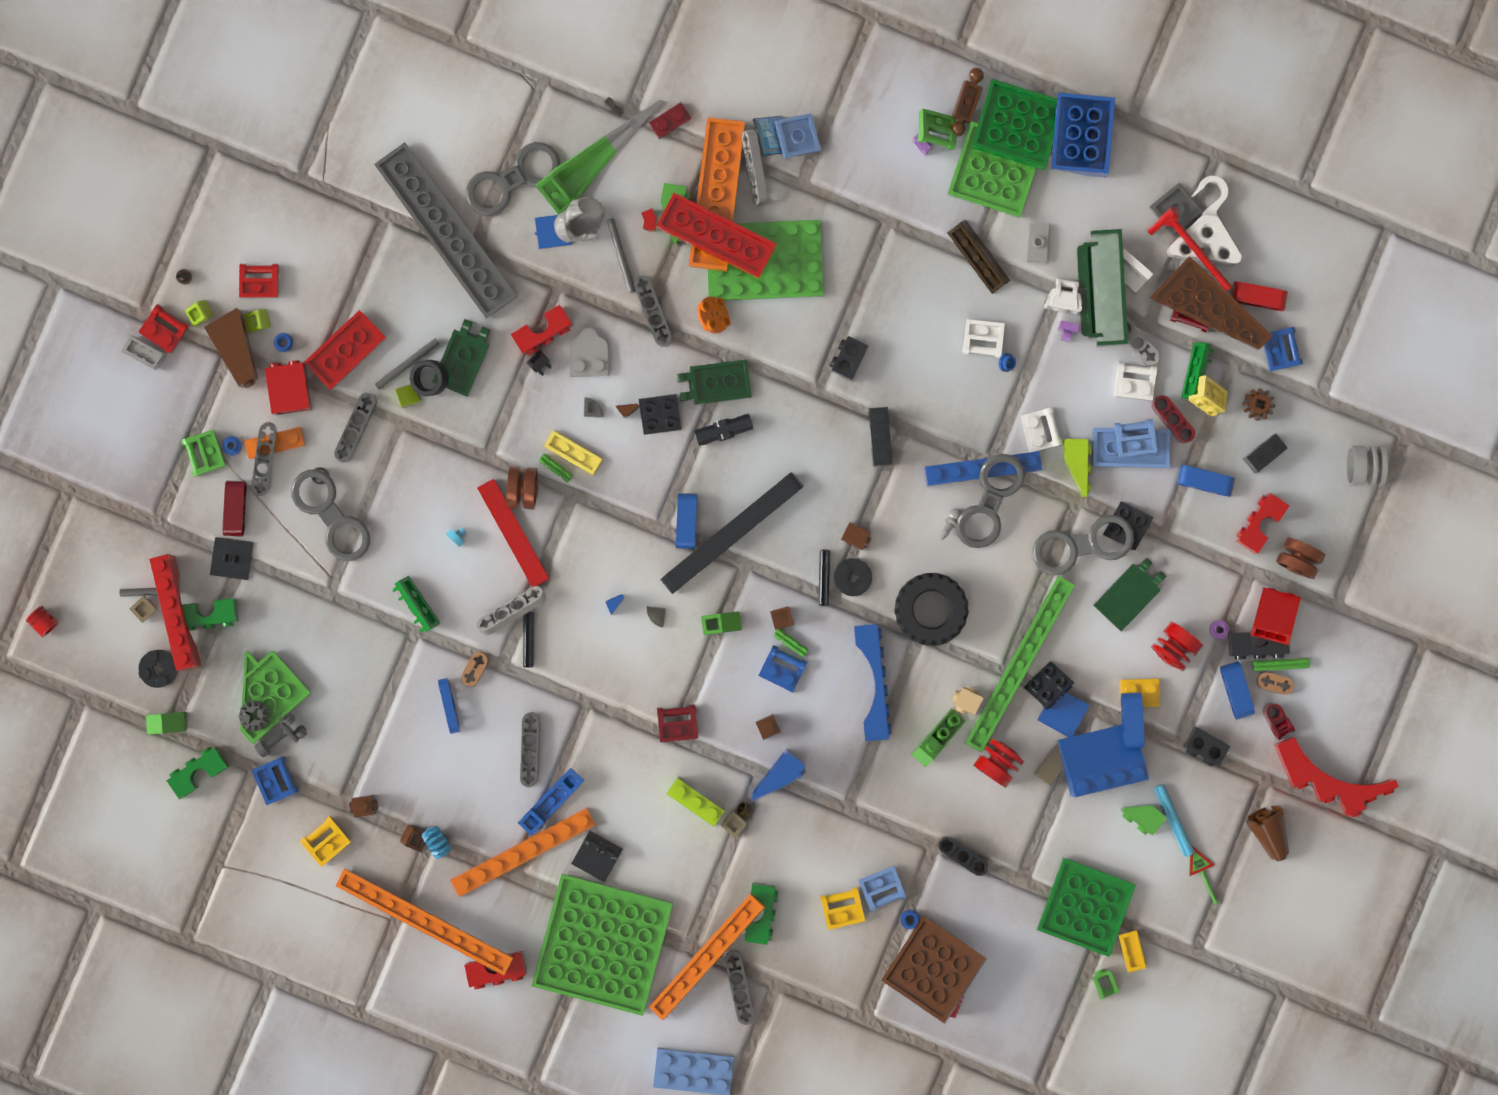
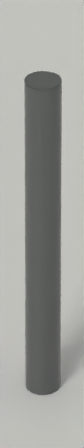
M614 218L608 219V227L628 293L635 292Z
M434 338L376 382V387L379 390L438 346L440 344L438 340Z

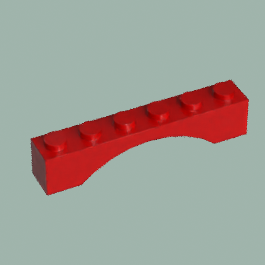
M165 554L149 559L175 669L176 671H187L201 667L198 649L189 631L182 607L179 570L175 555Z

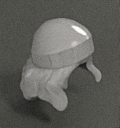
M590 196L573 200L567 210L561 212L554 221L556 235L564 242L589 241L592 238H598L599 235L596 233L604 216V208L601 207V202H597V199Z

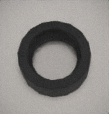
M424 360L419 361L413 366L410 371L409 380L411 387L419 395L426 397L440 394L446 388L448 374L444 365L440 362ZM425 367H432L437 373L438 382L433 389H425L421 384L420 373Z

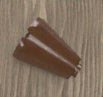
M1273 805L1271 810L1266 811L1264 807L1254 811L1247 817L1246 823L1272 860L1282 861L1286 859L1289 854L1282 807Z

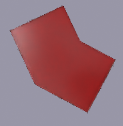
M651 208L641 213L644 219L643 230L655 232L657 218Z

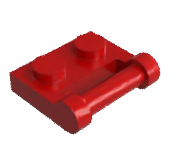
M272 264V266L239 265V298H278L279 264ZM272 273V278H246V274Z
M157 304L138 332L172 354L190 325L185 322L182 323L164 311L161 305ZM160 316L179 329L176 334L157 322L156 318Z

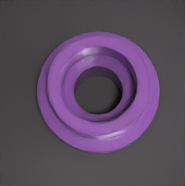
M1217 620L1210 625L1209 631L1213 638L1224 639L1229 633V627L1224 621ZM1218 626H1221L1223 628V631L1220 634L1216 631V628Z

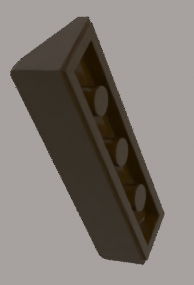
M966 220L960 222L947 232L991 294L1010 282L1008 276Z

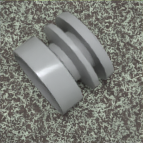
M1350 446L1347 454V479L1349 485L1363 486L1367 478L1370 486L1375 484L1377 486H1384L1388 474V457L1385 446H1378L1377 449L1375 446H1370L1368 454L1365 446Z

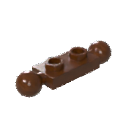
M980 68L970 70V82L967 80L963 81L951 116L957 119L950 128L957 137L962 136L966 131L964 122L971 123L983 89V87L977 85L984 78V72Z

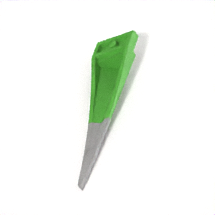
M658 100L560 164L535 184L536 188L558 215L566 211L573 200L580 197L624 143L662 103L661 100Z

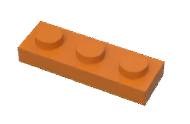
M301 427L277 432L274 453L306 446ZM270 434L266 435L265 440L272 442V440H268ZM258 437L244 440L248 459L255 458ZM268 445L260 447V451L264 455H268L271 452Z

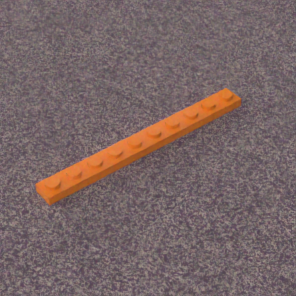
M346 868L343 869L335 885L502 975H506L514 957Z

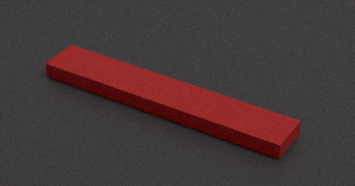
M495 479L477 487L532 587L538 586L549 580L546 571L511 508H507V501Z

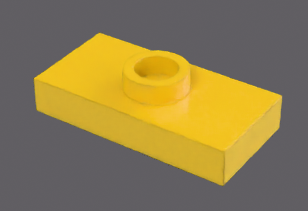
M1134 930L1118 934L1127 972L1147 968L1138 931Z

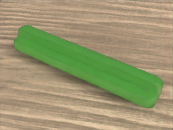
M1309 658L1253 661L1252 666L1253 671L1310 668Z

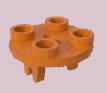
M708 296L700 301L697 314L704 331L719 334L730 326L731 319L722 298Z

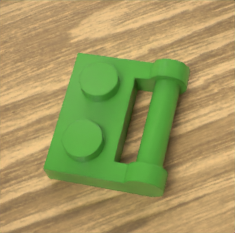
M921 109L919 111L920 132L918 134V141L922 143L930 142L945 146L946 149L954 150L956 147V134L950 128L956 122V118L928 109ZM928 131L946 135L947 139L929 135Z
M215 430L181 440L183 446L186 447L193 468V477L226 467ZM195 442L198 443L205 465L201 468L193 447Z

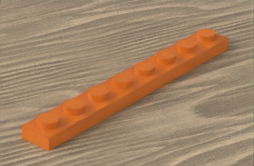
M585 808L450 881L460 897L596 824L588 809Z
M750 894L649 1008L662 1021L665 1020L763 911L765 906L753 894Z

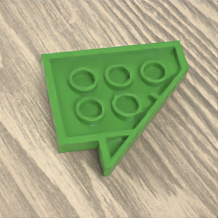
M274 650L267 654L260 662L249 651L245 652L242 706L249 701L256 700L264 703L270 712L269 722L262 730H246L240 724V731L252 744L260 740L279 723L280 718L291 712L311 694L309 689ZM257 710L254 713L247 712L251 716L250 723L254 719L261 720L257 716Z

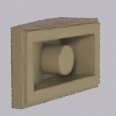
M1056 744L1034 773L1049 786L1052 785L1064 768L1058 744Z

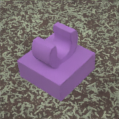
M918 134L912 140L923 155H926L931 150L930 146L934 145V143L919 142Z
M1060 321L1057 330L1063 331L1061 340L1069 342L1071 333H1078L1079 325Z

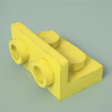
M1206 375L1199 377L1198 394L1189 396V401L1207 415L1216 416L1219 413L1226 412L1228 391Z

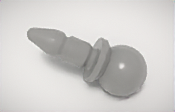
M952 509L949 511L948 518L945 520L946 525L941 532V540L949 535L952 528H956L958 517L962 513L961 510Z

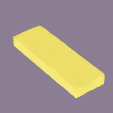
M554 430L544 445L545 448L593 476L603 461L601 457Z

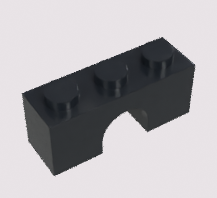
M888 407L869 408L868 418L871 433L872 466H892Z
M1250 632L1228 633L1229 656H1234V660H1244L1249 655H1254V659H1265V655H1273V658H1285L1284 654H1290V645L1266 639L1264 645L1256 647L1251 642Z

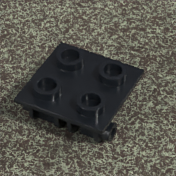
M677 394L639 399L644 435L682 430Z
M1121 501L1114 515L1122 517L1130 523L1134 531V542L1131 550L1136 551L1154 517ZM1109 523L1103 535L1124 545L1126 541L1124 528L1119 524Z
M1050 661L1023 688L1048 710L1057 702L1056 700H1061L1060 696H1065L1063 693L1073 688L1074 681Z
M590 830L571 864L605 883L623 848Z

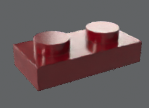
M680 102L650 121L649 124L660 140L690 121L691 117Z

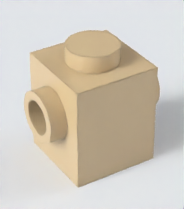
M967 686L966 689L961 687L960 691L956 689L952 700L954 701L953 705L957 706L956 711L965 715L967 712L975 715L983 697L976 694L977 690Z

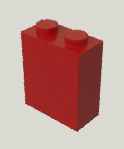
M300 360L289 361V365L281 366V363L270 364V368H265L271 414L280 415L312 410L306 364L300 363Z
M1263 587L1251 635L1289 645L1301 597L1292 593H1284L1273 588Z

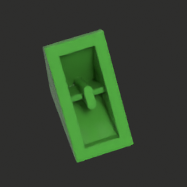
M185 712L146 715L147 735L186 731Z

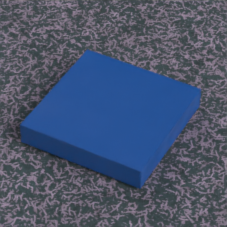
M1066 692L1063 693L1064 697H1059L1060 701L1056 700L1057 702L1051 709L1046 710L1043 708L1037 720L1067 737H1072L1089 705Z

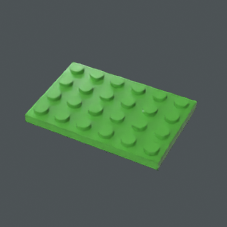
M820 220L736 223L777 244L761 277L758 279L730 264L727 266V272L708 269L709 297H720L724 301L823 297Z

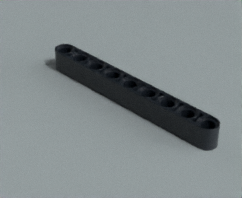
M793 472L789 473L660 579L671 594L675 593L804 487Z

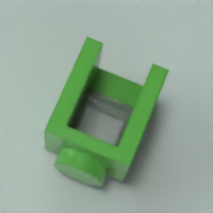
M1103 968L1094 972L1095 976L1092 977L1100 999H1104L1114 993H1119L1111 970L1106 971Z

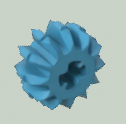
M438 826L430 827L422 833V838L434 858H443L451 851L450 844Z

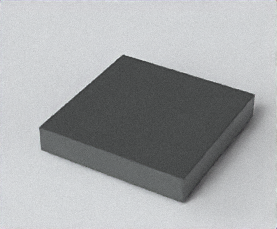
M1180 183L1149 207L1158 219L1172 206L1176 207L1179 211V219L1177 221L1183 228L1203 213ZM1164 226L1172 237L1177 234L1172 226Z

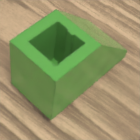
M739 611L701 616L704 635L742 630Z
M1150 804L1126 806L1120 809L1124 813L1122 817L1130 823L1132 821L1139 825L1137 829L1144 835L1149 833L1153 836L1167 818Z

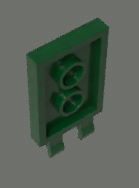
M464 319L460 331L453 330L440 363L444 365L448 374L446 388L468 397L490 344L485 342L490 329L482 327L477 336L469 332L473 322ZM437 373L435 374L432 381L435 384H437L438 382Z
M747 359L690 366V372L677 374L678 383L688 381L690 392L679 394L680 401L694 399V405L752 398Z
M1145 558L1138 567L1132 564L1093 604L1120 632L1161 591L1157 586L1167 577L1159 571L1152 578L1146 572L1152 565L1148 558Z

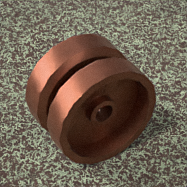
M510 466L507 480V508L517 509L522 497L524 509L535 510L536 498L538 496L537 468L527 467L522 479L521 468Z
M1287 537L1283 547L1289 553L1281 552L1276 563L1292 573L1314 580L1319 570L1313 564H1322L1326 554L1302 541Z

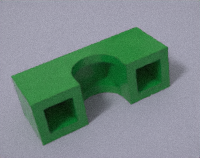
M235 598L215 600L214 611L208 617L201 615L198 603L182 604L189 631L196 630L195 627L203 626V629L215 628L214 624H222V627L234 626L233 622L239 621Z
M211 746L201 752L203 756L197 760L195 757L185 763L187 767L181 771L178 768L169 774L171 778L166 781L179 800L199 788L194 781V774L198 769L205 770L212 778L230 767L218 747L213 749Z
M752 883L751 894L765 908L763 909V917L758 921L752 922L746 928L745 942L768 945V940L772 941L773 929H770V923L775 921L776 910L772 908L773 902H777L778 891L775 890L774 885Z

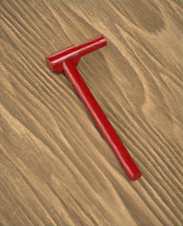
M1172 206L1147 230L1150 235H1153L1163 226H1172L1226 291L1232 287L1177 221L1179 219V211L1176 207Z

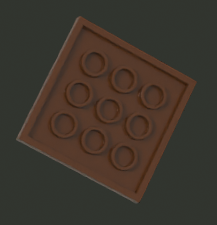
M922 916L881 981L945 1024L987 958L927 917Z

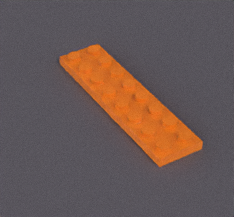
M707 117L696 204L733 222L743 145L742 132L745 128V122ZM691 245L689 267L727 272L728 263Z

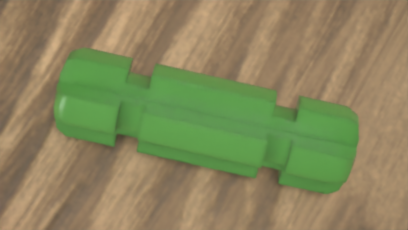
M546 453L540 457L539 462L544 466L547 465L548 469L557 476H561V479L568 483L572 479L573 474L568 470L566 471L554 459L551 460V457Z
M777 629L774 634L776 639L781 640L783 644L793 651H797V654L801 657L806 655L808 652L807 647L800 645V642L789 634L786 635L782 629Z

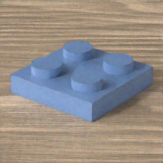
M812 113L780 119L774 122L783 159L815 153L821 150Z

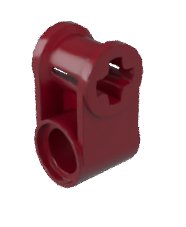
M1268 703L1263 707V715L1278 741L1287 733L1295 732L1292 722L1280 705ZM1272 707L1277 709V714L1274 717L1269 715V710Z

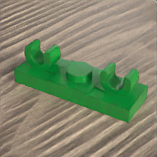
M1193 343L1181 395L1182 399L1189 400V396L1198 394L1199 377L1205 376L1207 363L1212 362L1211 359H1208L1209 352L1214 353V349L1210 348L1211 344Z
M409 576L395 583L396 587L392 591L399 590L401 597L398 600L404 599L409 610L416 616L417 619L414 620V624L420 622L422 625V629L419 630L420 633L427 632L441 624Z

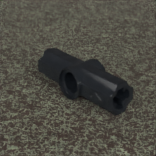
M744 414L736 418H727L714 422L713 425L694 430L698 445L703 446L714 441L719 442L733 438L737 434L753 430L754 428L750 415Z

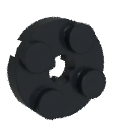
M849 558L840 563L836 568L834 582L843 594L852 597L859 596L869 589L872 583V572L866 562L857 558ZM850 572H855V575L859 576V579H856L857 582L852 583L850 579L848 580L847 577L848 574L851 575Z
M149 651L139 662V677L150 687H166L177 677L178 671L175 669L173 656L168 651ZM157 663H160L163 672L156 674L155 669H153L154 665L157 666Z

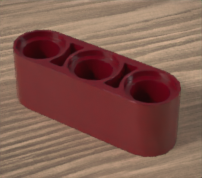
M1161 395L1152 401L1153 411L1177 441L1185 444L1195 438L1194 428L1167 396ZM1158 400H1163L1166 403L1164 410L1157 407ZM1172 414L1178 418V422L1175 425L1169 421V416ZM1183 429L1188 430L1190 433V437L1187 440L1181 436Z
M226 480L223 536H244L247 495L246 481Z

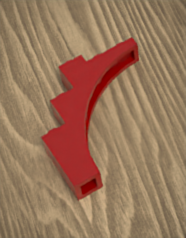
M1294 737L1274 744L1291 787H1297L1299 790L1309 786L1308 782H1310L1318 801H1324L1326 804L1336 800L1335 796H1337L1344 815H1351V818L1361 815L1362 810L1366 809L1364 801L1370 803L1377 800L1376 796L1392 794L1395 792L1394 789L1399 787L1395 779L1363 785L1337 780L1316 767L1303 753Z

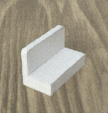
M1124 249L1125 285L1136 293L1153 273Z

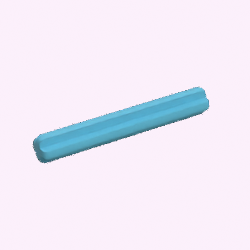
M1165 785L1156 786L1154 791L1183 856L1192 855L1194 850Z

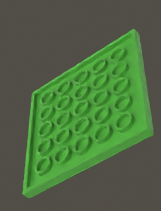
M562 873L531 986L643 1016L673 903Z

